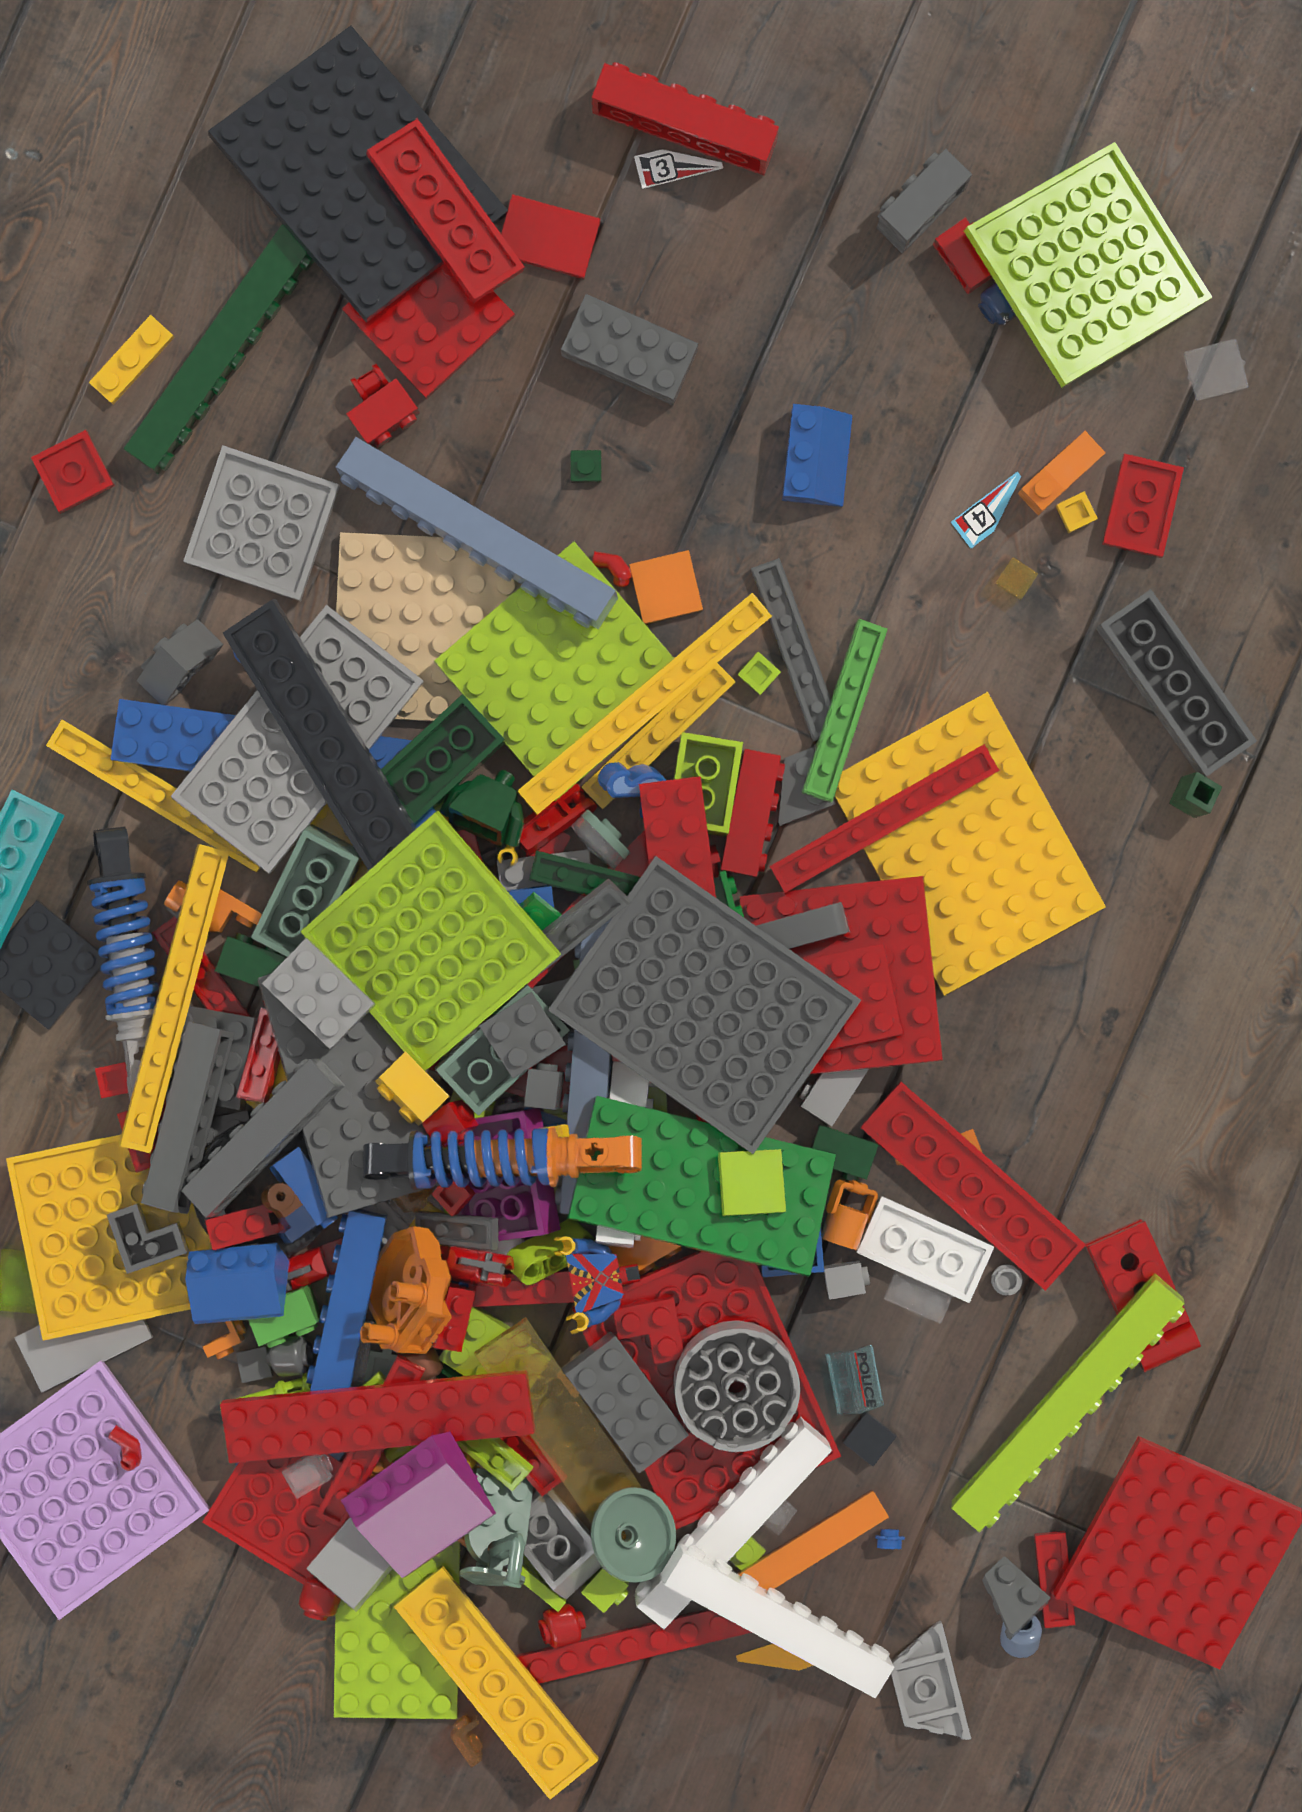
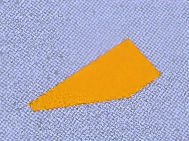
M775 1644L736 1655L738 1662L798 1671L814 1666Z

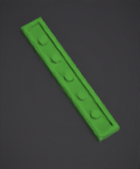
M862 619L857 620L802 790L803 794L829 803L833 802L888 630L887 628Z

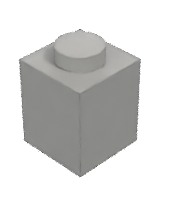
M859 1260L824 1266L823 1273L829 1300L866 1293L865 1285H870L867 1266L861 1267Z

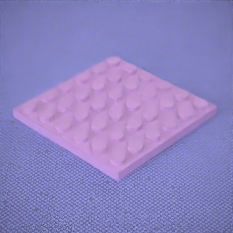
M102 1360L0 1433V1539L58 1620L210 1510L208 1504ZM116 1425L136 1437L140 1442L142 1460L140 1465L132 1471H126L121 1467V1446L108 1438Z

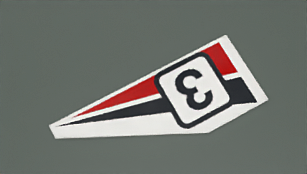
M663 149L634 156L642 189L723 169L722 162Z

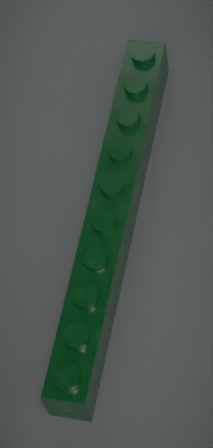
M283 224L124 447L128 454L155 473L159 474L162 469L166 471L175 459L174 451L179 444L183 446L190 439L193 430H191L193 424L197 419L201 421L206 416L211 407L208 404L215 394L219 396L228 384L227 376L232 369L238 370L246 358L244 352L250 344L254 346L263 334L261 328L268 319L272 321L281 309L279 303L285 294L288 296L292 294L299 283V280H297L299 274L303 269L307 271L314 263V260Z

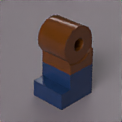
M284 1183L270 1184L263 1190L261 1195L263 1205L275 1213L284 1227L278 1233L284 1243L294 1242L316 1226V1223L289 1185Z

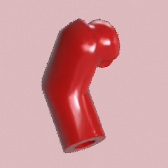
M594 551L592 563L596 567L609 569L614 576L613 583L616 586H628L632 573L623 558L615 554Z

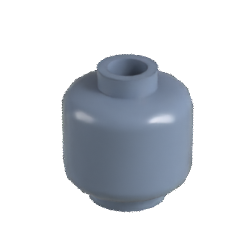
M1036 1616L1011 1640L1006 1637V1627L1003 1622L1000 1641L1005 1652L1017 1658H1027L1038 1650L1042 1627Z

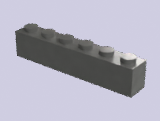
M188 1021L181 1037L182 1046L179 1058L174 1064V1077L171 1089H169L166 1095L164 1116L158 1126L159 1135L156 1147L150 1157L151 1166L148 1178L143 1184L142 1204L174 1213L188 1214L191 1201L181 1190L188 1184L186 1181L187 1177L193 1171L200 1168L234 1032Z
M304 1059L294 1068L293 1072L295 1074L290 1080L278 1084L272 1091L274 1096L266 1104L264 1102L259 1104L251 1112L250 1116L252 1118L245 1126L241 1124L235 1128L229 1135L231 1140L224 1147L216 1148L208 1156L209 1162L202 1169H196L187 1177L186 1181L188 1184L181 1191L205 1218L218 1216L345 1086L321 1059Z

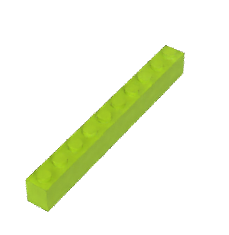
M1154 1273L952 1499L951 1509L979 1533L985 1526L991 1528L1001 1515L998 1511L1005 1504L1010 1506L1021 1493L1018 1489L1024 1482L1031 1483L1041 1471L1039 1466L1046 1458L1050 1461L1057 1455L1061 1449L1059 1443L1066 1436L1071 1438L1082 1425L1079 1421L1085 1414L1092 1415L1102 1403L1100 1399L1107 1390L1110 1392L1114 1391L1123 1379L1120 1375L1128 1367L1133 1369L1143 1358L1141 1352L1148 1344L1154 1346L1164 1334L1162 1331L1163 1327L1169 1321L1174 1323L1179 1319L1185 1310L1182 1307L1185 1304L1184 1298Z

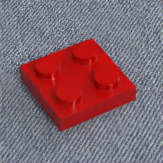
M86 430L31 457L60 514L115 486Z

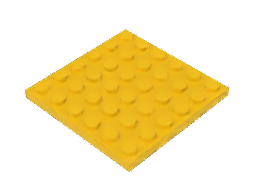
M122 1134L6 1158L43 1341L191 1309L185 1280L189 1251L212 1249L209 1236L201 1226L192 1202L188 1214L174 1213L141 1203L143 1184L148 1178L150 1169L138 1173L135 1172L128 1148L119 1146ZM140 1203L150 1232L180 1222L189 1248L187 1253L128 1274L126 1273L107 1214Z

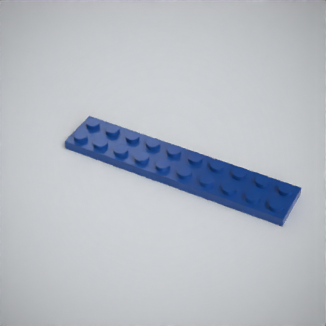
M119 699L111 760L191 772L236 715ZM380 736L369 751L380 769H382L412 740Z

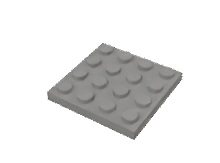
M222 445L183 562L301 602L340 485Z

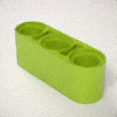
M568 1219L560 1223L561 1230L534 1236L513 1247L507 1255L513 1257L514 1270H509L525 1285H532L568 1266L566 1255L557 1256L554 1254L555 1251H562L564 1247L562 1241H554L555 1237L568 1236L570 1238L596 1241L595 1238L577 1221Z

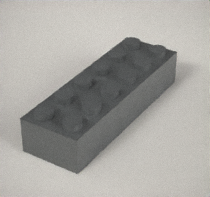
M1151 589L1096 627L1098 633L1195 772L1207 777L1257 742Z

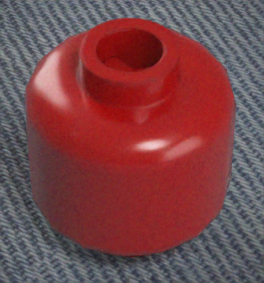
M316 1577L307 1578L304 1581L298 1604L304 1610L303 1615L312 1619L327 1621L328 1617L336 1615L341 1599Z
M564 1604L559 1612L554 1608L545 1610L542 1620L538 1621L543 1642L545 1644L549 1643L554 1649L579 1642L582 1630L586 1629L582 1612H576L570 1604Z

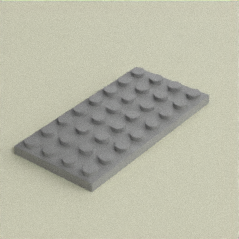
M327 605L300 637L368 750H370L424 681ZM258 690L171 795L174 801L268 874L274 870L301 836L303 830L311 824L327 804Z

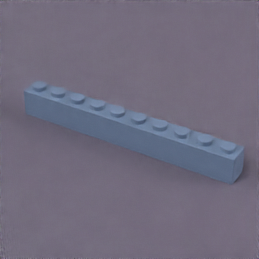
M355 437L336 466L341 477L340 481L353 490L357 487L367 492L365 494L366 497L374 503L381 505L384 502L392 507L391 511L401 519L407 520L408 517L418 523L417 527L431 536L434 533L444 538L443 542L456 551L460 548L470 553L469 558L477 564L484 566L487 563L496 569L494 572L502 579L509 582L511 579H514L522 584L521 588L533 597H536L538 594L548 600L547 604L561 613L563 610L568 611L574 615L573 619L586 628H589L591 625L599 629L618 600L617 592L612 587Z
M611 919L575 946V958H580V963ZM574 1029V1032H569L568 1050L573 1051L572 1063H567L565 1081L570 1082L569 1094H564L563 1112L568 1113L569 1135L577 1134L578 1138H586L595 1096L610 1097L612 1055ZM563 1175L562 1187L557 1186L555 1203L560 1205V1213L564 1214L569 1213L576 1178H571L569 1175Z

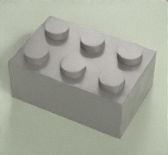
M307 938L262 983L329 1049H333L376 1005Z

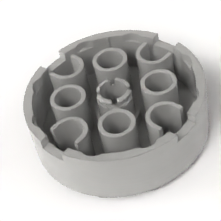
M727 1321L702 1330L687 1343L675 1366L673 1387L679 1414L692 1434L716 1449L729 1452H745L769 1444L785 1431V1427L798 1408L800 1381L790 1352L775 1334L754 1323ZM735 1380L745 1384L744 1389L737 1393L728 1390Z

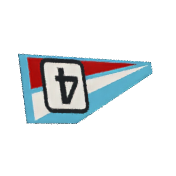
M1018 471L951 521L970 548L994 532L1021 478Z

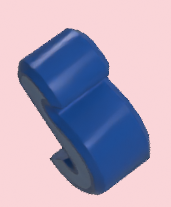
M619 762L609 763L601 769L598 775V783L612 798L640 797L639 784L666 781L663 775L654 767L645 764L635 765L627 769ZM640 800V812H639V813H640V817L643 818L642 805H641V800Z

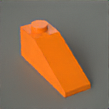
M1084 431L1018 492V495L1039 516L1106 452Z

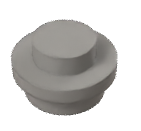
M1004 1264L994 1270L991 1283L999 1294L1013 1295L1022 1285V1275L1016 1267Z

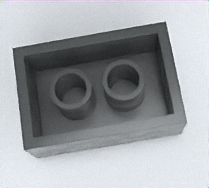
M947 149L940 155L934 152L923 164L924 168L920 172L921 174L918 177L915 174L910 176L901 188L903 190L899 193V196L896 199L891 196L879 209L881 212L877 216L879 222L876 229L902 254L967 189L972 173Z

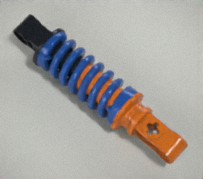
M555 1127L533 1129L532 1138L524 1139V1131L522 1129L515 1131V1139H508L506 1130L498 1132V1139H491L490 1131L484 1130L481 1133V1140H475L473 1131L469 1130L465 1132L464 1145H458V1134L455 1131L448 1133V1145H442L440 1132L434 1131L431 1134V1144H428L427 1135L417 1130H412L408 1143H368L363 1145V1178L369 1180L409 1178L412 1190L432 1188L436 1182L441 1187L448 1188L452 1185L453 1181L458 1187L463 1188L469 1184L470 1180L476 1187H482L487 1180L491 1186L498 1187L503 1182V1179L507 1185L515 1186L520 1178L525 1185L531 1186L535 1183L537 1176L541 1184L556 1187L559 1176L562 1175L578 1178L579 1173H637L642 1171V1138L637 1136L578 1138L577 1134H570L569 1137H558ZM596 1150H600L601 1155H598L597 1160L593 1161L591 1156H594Z

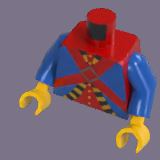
M568 1236L555 1237L554 1241H562L564 1247L562 1251H555L554 1254L557 1256L566 1255L576 1313L566 1317V1321L570 1319L576 1320L577 1329L570 1331L572 1334H576L587 1327L605 1322L620 1308L621 1299L624 1298L622 1285L641 1282L638 1264L619 1266L617 1254H612L609 1246L598 1244L591 1239H576Z

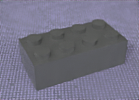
M585 294L561 348V355L568 360L674 406L698 352L699 343Z
M611 1331L561 1368L638 1473L642 1472L689 1436Z

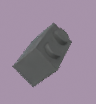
M537 1063L536 1069H528L524 1106L552 1110L560 1109L564 1072L557 1071L558 1065Z

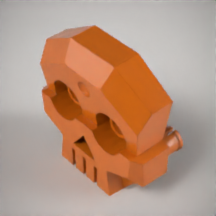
M412 1226L395 1232L380 1251L368 1304L376 1324L366 1322L361 1327L360 1338L363 1343H376L380 1345L381 1349H390L398 1353L426 1354L431 1348L432 1342H435L438 1334L442 1332L444 1326L452 1318L444 1301L451 1281V1275L447 1262L441 1260L440 1243L429 1228Z

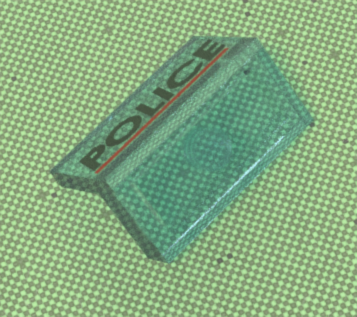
M872 1345L852 1351H837L826 1354L837 1415L861 1414L884 1405Z

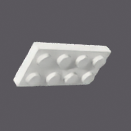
M881 1196L856 1253L970 1303L994 1246Z

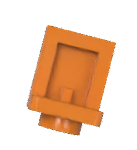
M242 1320L225 1322L230 1333L214 1339L203 1346L207 1358L216 1355L217 1359H220L234 1352L233 1346L245 1339L243 1334L246 1333V1328Z

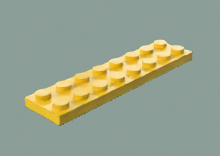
M443 1565L394 1604L397 1612L549 1799H552L598 1761V1756Z

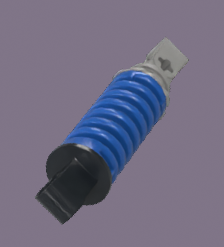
M123 826L93 831L94 848L98 858L100 876L87 880V886H89L91 891L95 892V898L91 901L93 908L106 910L94 916L95 924L109 926L96 933L97 940L106 942V945L99 948V956L109 958L108 962L100 966L102 973L111 974V978L103 981V988L114 992V994L105 998L107 1012L105 1017L106 1020L114 1021L118 1025L116 1041H123L127 1069V1088L131 1100L140 1066V1060H135L134 1054L139 1052V1047L142 1052L144 1051L157 1001L156 996L151 997V993L159 990V984L148 979V977L157 973L156 966L146 964L147 960L154 958V950L144 949V944L152 941V934L138 932L137 930L150 925L149 917L135 915L136 912L146 910L148 902L145 900H133L134 896L142 894L146 890L144 880L146 873L131 872L128 833L126 827Z

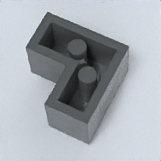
M198 619L188 626L185 623L180 625L171 635L172 638H162L153 648L155 654L151 655L141 665L143 672L137 679V682L161 705L167 704L179 695L193 675L211 663L224 645Z
M140 1203L107 1214L127 1274L180 1256L189 1251L180 1222L150 1232Z

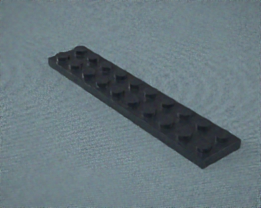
M272 599L222 633L369 871L417 828L276 599Z

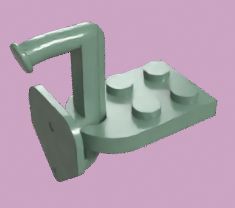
M476 1468L473 1470V1473L478 1476L477 1480L496 1514L465 1535L466 1547L470 1555L477 1562L475 1567H467L460 1570V1576L475 1585L521 1588V1585L525 1583V1577L521 1575L524 1549L527 1542L533 1486L524 1478L511 1491L487 1470ZM508 1565L507 1572L502 1571L503 1567Z

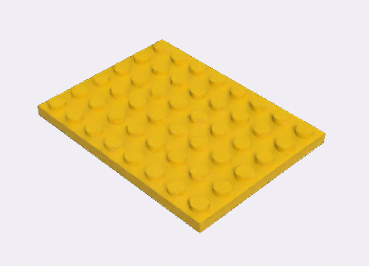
M988 692L842 771L834 795L846 819L850 821L985 744L1000 771L863 848L880 881L917 876L924 877L934 979L943 995L954 991L1106 907Z

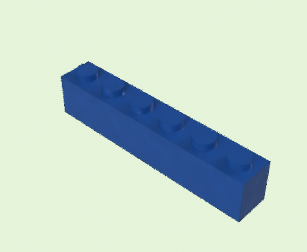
M361 1209L350 1211L348 1215L342 1214L339 1232L344 1233L342 1245L336 1244L332 1262L338 1264L335 1275H329L326 1293H331L329 1306L323 1304L319 1323L324 1324L322 1336L316 1335L313 1353L318 1354L316 1366L310 1365L306 1380L307 1384H312L310 1391L351 1387L361 1341L360 1331L365 1323L388 1215Z

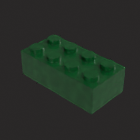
M462 694L388 762L381 771L416 826L432 809H435L443 802L455 787L462 784L499 750L506 740Z

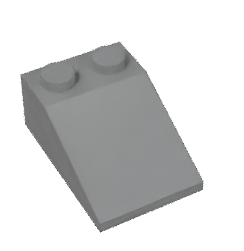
M553 1489L543 1497L536 1491L532 1495L524 1555L550 1588L564 1599H567L602 1566L594 1554L590 1530Z

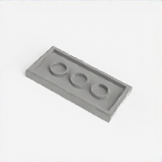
M142 1319L44 1341L40 1325L14 1338L42 1393L88 1370L100 1360L104 1362L154 1336L146 1320Z

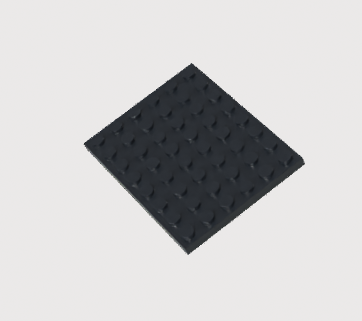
M350 25L208 130V136L364 321L368 322L444 264L367 157L366 152L369 148L418 118L494 225L507 215L508 210Z

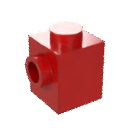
M463 1099L447 1103L421 1123L430 1138L434 1131L440 1132L442 1145H448V1133L450 1131H455L458 1134V1145L464 1143L465 1132L472 1131L479 1126L474 1118L473 1110Z

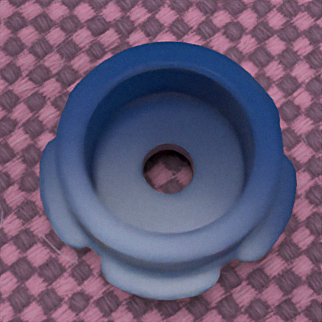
M881 1529L880 1535H875L877 1548L902 1549V1540H905V1537L899 1536L898 1529Z

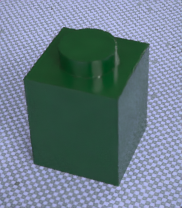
M1198 772L1182 776L1169 804L1193 818L1210 814L1222 786Z

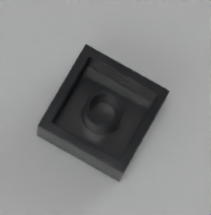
M865 1410L842 1439V1442L871 1466H874L897 1436Z

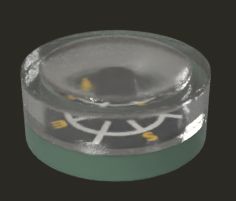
M588 809L571 825L577 837L586 848L613 870L630 854V851L618 840L622 836L620 832L606 818L600 821Z

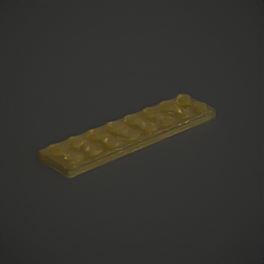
M527 1317L474 1352L488 1374L527 1370L536 1429L535 1433L530 1435L591 1524L598 1507L610 1494L625 1488L635 1487L643 1489ZM624 1531L621 1533L622 1540L626 1539Z

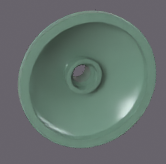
M625 1488L610 1494L598 1507L592 1522L591 1542L598 1562L607 1573L624 1582H644L660 1574L674 1553L676 1528L669 1508L660 1497L646 1489ZM622 1531L626 1533L625 1541L621 1538Z

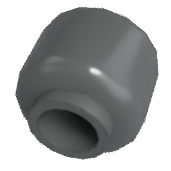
M288 1336L285 1338L286 1342L267 1350L266 1361L268 1366L272 1367L276 1375L281 1377L304 1375L309 1370L310 1365L314 1363L313 1346L303 1336Z

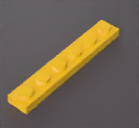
M716 663L665 706L605 765L619 762L627 769L641 764L649 766L682 732H685L735 684L734 679ZM600 769L581 788L603 810L615 798H612L598 783Z

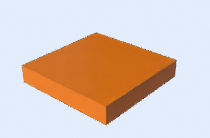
M689 550L629 564L642 621L645 624L703 611Z

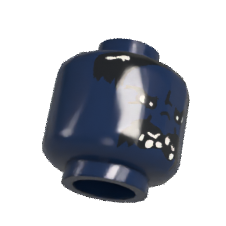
M996 282L981 293V303L978 304V307L989 323L994 324L996 322L999 325H1004L1016 317L1015 312Z

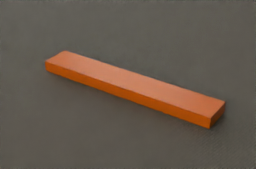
M870 1490L737 1574L740 1576L743 1573L750 1575L759 1582L758 1586L766 1590L769 1588L775 1589L883 1522L889 1516L874 1491Z

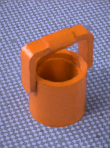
M837 1180L827 1204L826 1211L828 1214L821 1232V1238L850 1249L858 1250L865 1226L871 1220L878 1199V1193L869 1189L868 1185L862 1182ZM844 1188L855 1194L867 1195L862 1211L839 1204Z

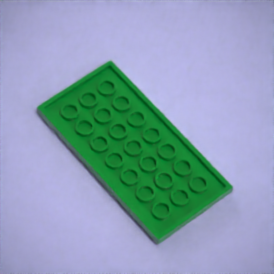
M595 1096L586 1138H615L618 1136H637L642 1138V1171L637 1173H579V1177L576 1178L567 1219L803 1276L811 1275L836 1154L765 1137L756 1151L781 1149L786 1212L722 1216L718 1153L748 1151L709 1123ZM596 1150L594 1156H591L593 1161H596L598 1155H601L600 1150Z

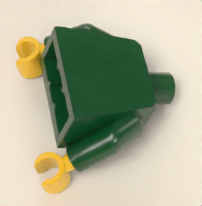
M499 770L494 779L479 774L472 781L468 780L455 787L447 795L439 811L450 825L457 826L499 847L504 842L506 847L499 852L498 861L502 864L504 854L509 852L513 857L510 865L512 867L518 861V855L514 849L519 846L524 827L522 805L517 802L518 792L511 788L515 777L506 770Z

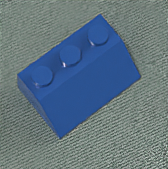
M793 404L782 501L843 507L852 415L821 406Z
M272 1243L220 1248L217 1250L189 1251L185 1280L194 1324L283 1316L289 1260L279 1245Z

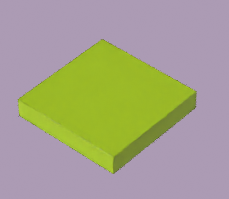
M781 1149L758 1150L754 1154L749 1151L718 1153L722 1216L786 1212Z

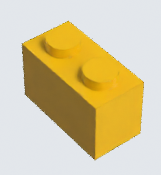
M406 1051L375 1080L379 1085L377 1087L378 1092L389 1102L393 1099L401 1108L399 1110L401 1116L410 1124L415 1122L418 1126L449 1097Z

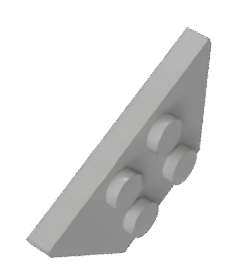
M938 1621L892 1660L894 1669L891 1672L899 1708L904 1726L927 1729L933 1733L942 1735L945 1733L969 1740L971 1736L943 1624L941 1621Z

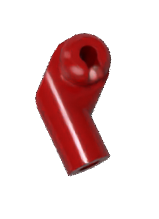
M116 1425L108 1438L121 1446V1467L126 1471H132L140 1465L142 1460L140 1442L136 1437Z

